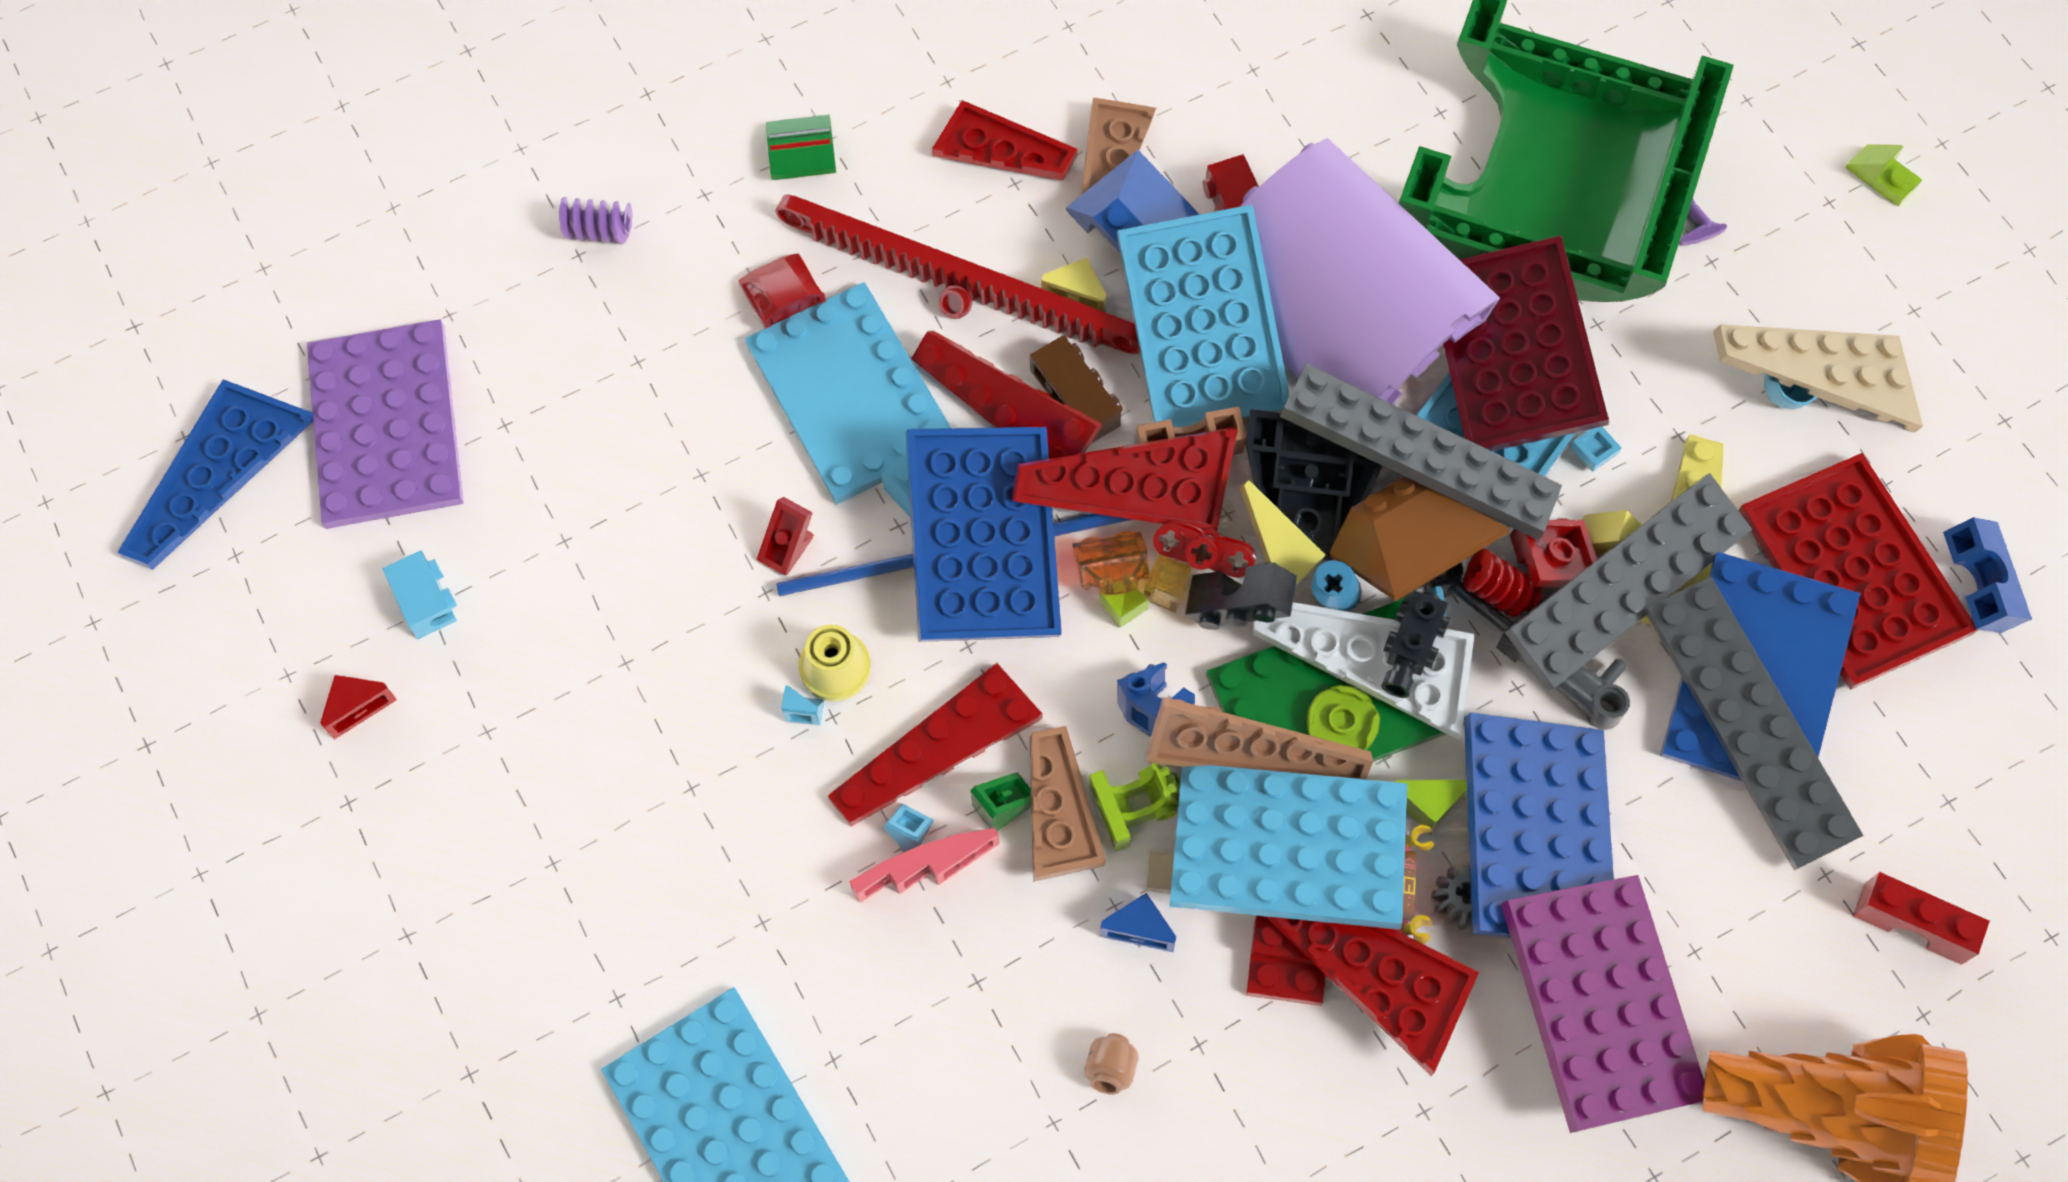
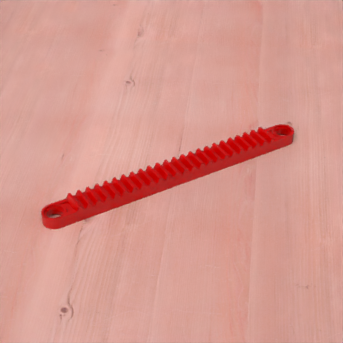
M791 194L782 196L775 209V213L781 221L794 228L813 234L815 242L823 238L828 247L836 243L838 251H842L847 247L849 255L853 256L860 252L862 260H866L871 256L873 264L877 265L884 261L886 269H890L895 265L897 273L901 274L908 270L910 278H914L919 274L921 275V282L925 283L932 279L933 287L936 288L941 284H945V288L951 285H960L970 293L972 301L979 297L984 306L990 302L994 303V310L1006 307L1007 315L1016 311L1018 312V319L1022 320L1029 316L1031 324H1035L1040 320L1043 322L1044 329L1053 325L1057 334L1066 330L1068 338H1072L1077 334L1080 337L1081 343L1090 339L1094 348L1103 344L1128 354L1140 352L1135 324Z

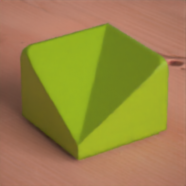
M1129 581L1122 582L1099 593L1100 604L1119 628L1148 610L1149 607L1147 597Z

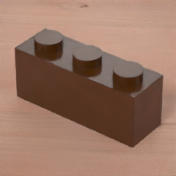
M1062 335L1030 354V371L1046 393L1050 395V398L1063 405H1069L1102 424L1101 429L1092 441L1093 443L1121 426V412L1123 408L1119 399L1113 393L1109 395L1105 390L1103 380L1098 371L1094 368L1090 369L1084 362L1085 358L1076 343L1071 344L1065 335Z

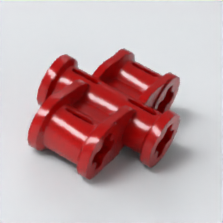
M1168 521L1160 526L1153 536L1154 548L1159 554L1182 562H1188L1191 567L1198 570L1209 568L1214 572L1220 571L1227 576L1241 578L1245 576L1246 567L1254 566L1257 555L1255 549L1250 544L1231 537L1221 536L1214 529L1201 530L1195 526L1178 521ZM1169 531L1175 532L1174 538L1179 540L1173 546L1167 545L1168 539L1163 537ZM1201 544L1207 545V552L1209 554L1203 553ZM1237 552L1244 553L1243 559L1248 561V563L1244 562L1241 567L1235 566V559L1230 556L1233 557Z

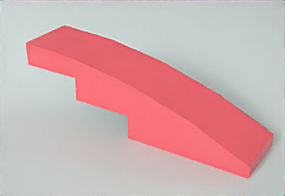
M995 828L956 834L917 846L883 861L849 881L852 892L861 903L892 882L898 893L901 894L929 874L940 885L1000 844L999 833Z

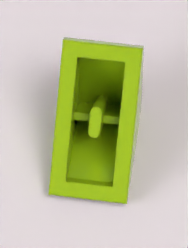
M1467 780L1394 781L1397 783H1407L1406 813L1420 825L1429 826L1431 830L1452 811L1467 793Z

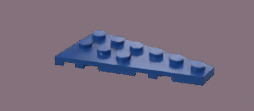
M222 379L117 553L123 559L153 570L313 422L314 414Z

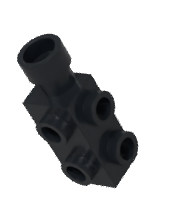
M1414 590L1410 602L1402 600L1395 621L1400 622L1401 625L1397 633L1390 631L1383 651L1389 653L1386 663L1393 667L1386 672L1381 687L1386 693L1394 697H1409L1414 685L1413 674L1421 676L1424 667L1432 669L1439 651L1438 648L1433 647L1436 636L1443 638L1451 619L1444 616L1448 602L1441 600L1433 593H1421Z

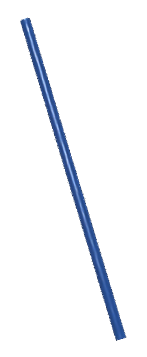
M1100 514L1054 522V536L1133 519ZM913 553L776 583L778 594L781 597L914 568Z

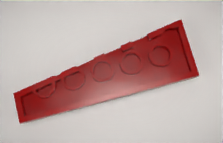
M996 663L827 795L828 799L852 827L895 803L900 797L907 796L923 787L922 784L940 774L943 776L952 771L954 766L970 757L975 758L1001 740L1005 741L1043 719V713L1004 669Z

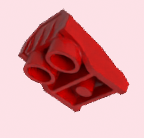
M799 253L777 259L751 271L738 280L752 309L761 320L765 329L789 318L790 315L803 312L807 308L818 305V303L826 302L824 292L816 284Z

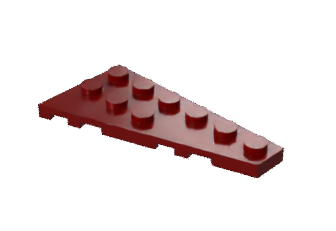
M1265 916L1431 1077L1433 1076L1478 977V971L1394 929Z

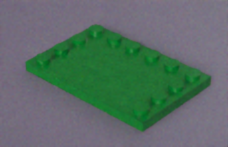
M1403 598L1362 614L1395 620L1402 600L1405 601V599ZM1276 646L1209 669L1206 672V677L1222 712L1308 735L1306 728L1307 711L1315 696L1334 686L1354 687ZM1366 693L1373 701L1372 704L1375 706L1376 711L1378 710L1380 717L1378 734L1370 748L1367 749V751L1371 752L1373 762L1447 735Z

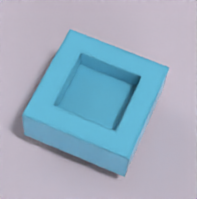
M1603 427L1586 431L1573 440L1570 446L1592 472L1617 456L1622 449Z

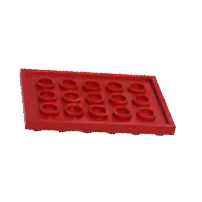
M1863 453L1742 504L1738 509L1753 529L1751 533L1773 568L1861 593L1840 672L1850 690L1968 638L1978 631L1972 618Z

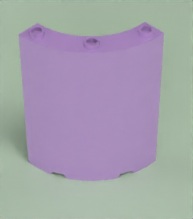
M1329 138L1316 144L1312 142L1307 144L1299 155L1277 170L1259 188L1256 186L1250 189L1243 198L1244 203L1240 207L1252 204L1254 207L1283 363L1298 379L1306 364H1309L1394 405L1403 394L1398 388L1411 374L1418 377L1439 357V353L1436 350L1449 338L1455 343L1472 329L1484 323L1500 299Z

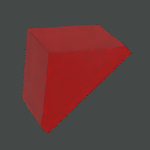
M334 675L320 723L335 740L397 701V698L384 682Z

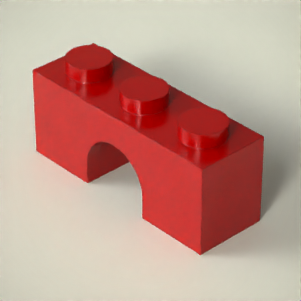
M1880 871L1864 883L1853 913V917L1887 932L1896 928L1916 932L1928 939L1925 949L1960 965L1979 955L1990 923L1988 919Z

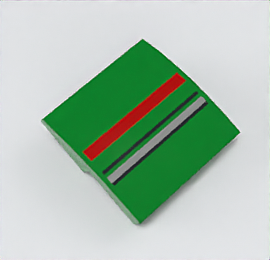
M830 114L766 122L772 181L837 173Z

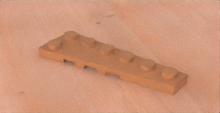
M1167 697L1162 698L1146 752L1148 763L1181 767L1214 765L1364 780L1367 779L1373 763L1371 752Z

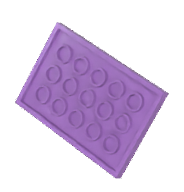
M438 319L308 342L307 353L312 413L314 414L313 425L321 522L325 529L464 504L445 327L442 320Z

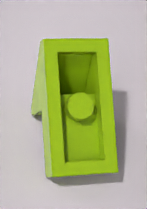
M1867 144L1845 167L1898 207L1918 188L1923 180L1896 160L1904 148L1903 145Z

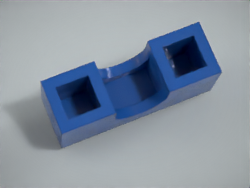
M1972 517L1944 531L1943 534L1953 563L1965 567L1972 574L1977 585L1976 592L1965 596L1976 630L2003 633L2032 620L1999 523Z

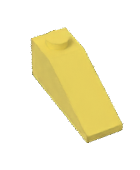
M1248 480L1240 488L1265 562L1266 564L1275 562L1297 576V585L1325 554Z

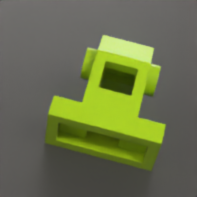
M1152 763L1151 766L1138 772L1140 779L1122 786H1110L1104 770L1090 774L1089 787L1116 852L1130 847L1131 836L1127 828L1154 818L1157 821L1167 820L1178 813L1176 808L1179 807L1181 780L1175 772L1171 773L1167 766L1162 767ZM1146 791L1152 805L1132 812L1127 798Z

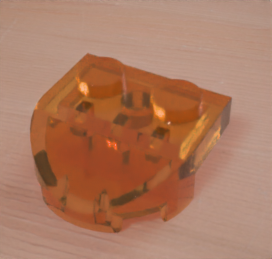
M1123 531L1112 537H1088L1081 542L1072 543L1073 556L1079 571L1080 585L1085 590H1089L1091 586L1099 587L1103 595L1123 594L1136 590L1140 579L1149 580L1150 578L1147 546L1141 532Z

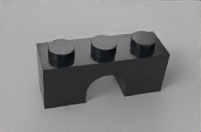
M1275 562L1246 567L1242 584L1220 571L1192 575L1185 615L1197 621L1201 628L1208 630H1217L1223 625L1246 626L1247 622L1254 621L1272 623L1276 618L1291 617L1297 576Z

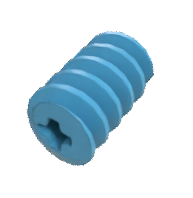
M1334 560L1324 562L1317 567L1311 583L1312 593L1317 601L1324 608L1350 612L1356 608L1361 600L1362 588L1352 569L1345 563ZM1337 584L1343 589L1337 593L1335 590H1332V586Z

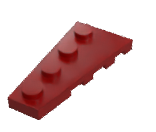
M961 100L932 147V156L1063 181L1077 158L1078 149Z

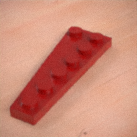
M934 330L926 332L911 357V360L994 427H1046L1049 459L1085 453L1102 427V424L1069 405L1059 403L1050 398V395L1046 392L1032 388L1023 383L1019 377L1005 373L996 368L990 361L974 355L972 351Z

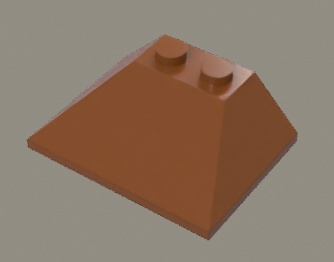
M1404 476L1379 492L1368 496L1350 509L1330 550V557L1335 561L1345 563L1352 569L1354 574L1394 601H1397L1508 534L1509 529L1501 522Z

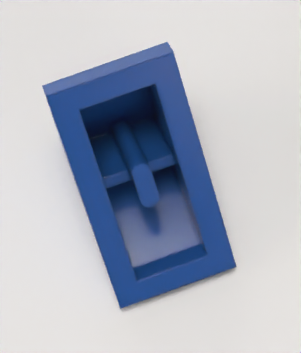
M1147 892L1101 922L1100 937L1174 952L1176 935Z

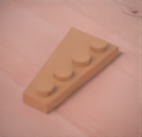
M1093 97L1081 195L1135 151H1140L1157 107Z
M1067 726L1032 732L1029 737L1033 882L1103 867L1106 859Z

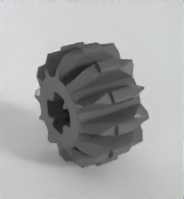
M1464 865L1460 874L1455 868L1451 867L1446 872L1447 877L1439 876L1435 881L1439 889L1432 891L1431 898L1439 902L1434 907L1436 914L1447 913L1443 921L1445 925L1451 924L1453 919L1457 920L1458 929L1464 930L1468 922L1473 927L1470 867ZM1460 892H1464L1465 898L1470 900L1468 904L1463 903L1462 897L1458 896Z

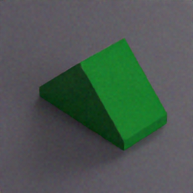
M1018 772L976 785L970 790L972 807L989 828H995L997 832L1031 808V788Z

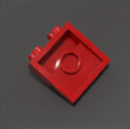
M1567 518L1549 520L1540 540L1516 529H1513L1509 534L1517 562L1520 565L1528 566L1534 587H1562L1597 560L1584 520H1569Z
M1256 915L1253 925L1246 996L1322 1006L1326 975L1265 916Z

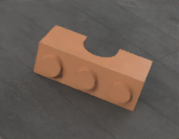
M1238 406L1207 412L1200 422L1185 427H1174L1171 419L1138 425L1136 428L1135 444L1234 427L1238 431L1233 455L1243 454L1247 436Z

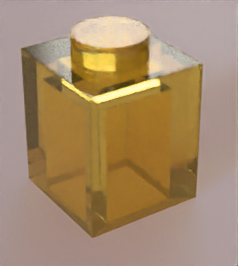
M1158 554L1145 582L1144 595L1150 603L1176 613L1189 586L1192 567Z

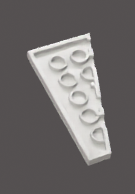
M1295 602L1292 605L1291 617L1276 618L1272 623L1254 622L1253 635L1458 740L1462 736L1475 634L1447 629L1443 638L1436 636L1433 647L1438 648L1439 651L1432 669L1424 667L1421 676L1413 674L1414 685L1409 697L1398 698L1386 693L1381 685L1386 672L1393 667L1386 663L1389 653L1384 652L1383 649L1390 631L1397 633L1401 625L1400 622Z

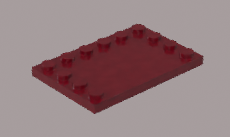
M1562 236L1460 259L1468 269L1500 297L1484 323L1472 329L1455 343L1450 338L1443 343L1464 438L1487 450L1496 451L1609 425V417Z

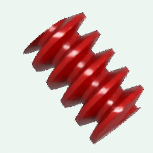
M1484 548L1471 557L1463 578L1465 590L1473 592L1476 597L1482 598L1486 603L1494 605L1497 610L1504 611L1509 617L1519 616L1524 610L1526 612L1531 611L1537 606L1542 597V587H1534L1532 579L1528 574L1522 573L1517 567L1511 566L1509 562L1501 560L1498 555L1492 554L1488 549Z

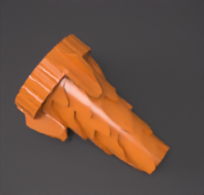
M1918 1034L1894 1035L1863 1043H1854L1851 1056L1830 1052L1826 1053L1825 1058L1800 1053L1778 1056L1749 1050L1748 1056L1710 1050L1704 1077L1702 1111L1757 1122L1765 1126V1129L1791 1135L1790 1139L1794 1142L1831 1149V1155L1839 1157L1838 1171L1848 1175L1856 1182L1956 1181L1967 1110L1968 1067L1965 1052L1932 1046L1923 1035Z

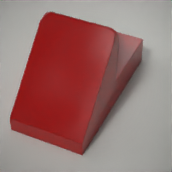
M784 496L778 499L756 560L785 576L788 575L813 539L814 534L807 530L813 512Z

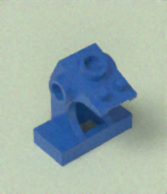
M1165 662L1157 665L1149 664L1146 669L1137 673H1130L1117 680V704L1127 722L1149 737L1152 735L1162 698L1157 695L1167 687V682H1165L1167 663ZM1185 687L1171 698L1195 705V694Z

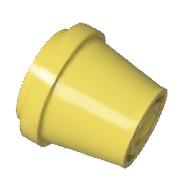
M833 624L823 625L809 635L799 658V673L804 686L815 697L825 701H843L855 696L865 687L871 673V660L866 646L856 636L850 634L841 626ZM828 649H836L838 653L835 657L829 658L825 656Z

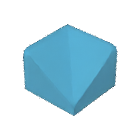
M785 685L781 707L785 721L821 725L824 700L805 698L790 686Z

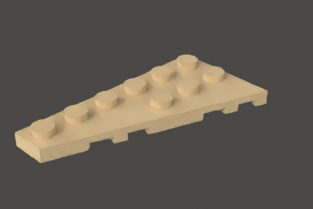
M1722 324L1713 331L1719 361L1755 375H1759L1761 372L1779 378L1778 383L1791 387L1793 384L1807 389V394L1854 411L1859 408L1875 413L1876 419L1887 423L1890 420L1904 424V429L1914 433L1923 427L1900 336Z

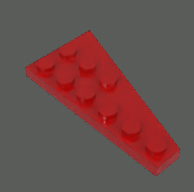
M1233 427L1021 463L1017 467L1012 500L1164 524L1168 521H1178L1195 526L1201 530L1214 529L1217 531L1238 429Z

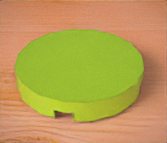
M1342 685L1334 686L1316 695L1310 704L1306 717L1307 732L1310 736L1367 750L1372 745L1379 731L1380 717L1378 710L1376 711L1370 697L1357 688Z

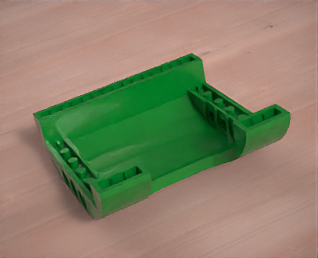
M1472 0L1457 42V48L1469 71L1495 100L1501 117L1500 127L1486 167L1477 181L1469 185L1459 184L1446 178L1451 155L1419 146L1399 199V204L1459 260L1561 235L1577 298L1580 301L1622 302L1642 298L1665 287L1734 64L1701 55L1692 78H1687L1501 23L1508 0Z

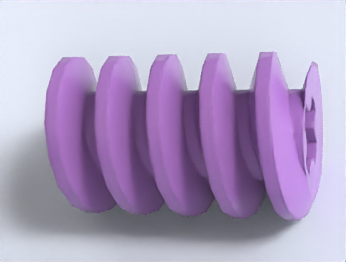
M567 197L561 198L559 222L564 238L571 240L576 235L580 241L586 240L588 236L593 242L599 241L601 237L606 243H611L614 238L619 244H624L627 241L633 220L631 203L628 202L625 210L621 211L618 201H614L612 209L608 210L605 200H601L599 208L595 209L592 199H588L586 207L582 208L580 198L574 199L572 207H569Z

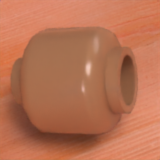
M1110 1033L1106 1037L1095 1039L1090 1046L1084 1067L1085 1076L1090 1081L1093 1089L1104 1094L1115 1095L1129 1088L1133 1082L1139 1060L1138 1051L1129 1043L1128 1038L1121 1034Z

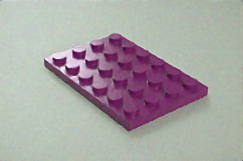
M1639 875L1511 899L1501 903L1570 1133L1703 1102L1702 1094L1705 1080Z

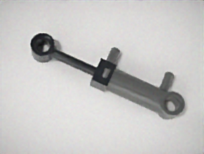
M1462 562L1445 571L1450 576V579H1441L1437 576L1423 585L1426 591L1441 586L1444 598L1449 597L1453 593L1503 632L1496 646L1500 652L1514 663L1521 660L1531 668L1505 634L1507 629L1527 615L1528 612L1524 610L1512 622L1494 606L1486 603L1484 599L1478 598L1473 592L1465 590L1462 582ZM1615 659L1600 677L1583 665L1555 688L1586 713L1588 721L1598 729L1608 730L1617 726L1630 707L1628 693L1622 687L1613 684L1627 669L1626 663L1621 659ZM1600 702L1610 703L1614 707L1615 712L1604 710Z

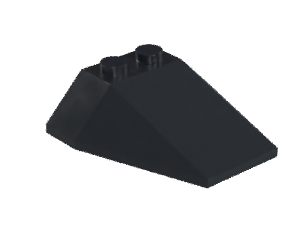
M1250 409L1245 445L1253 484L1325 554L1321 560L1333 561L1330 557V550L1350 509L1370 495L1383 466L1280 417L1281 413Z

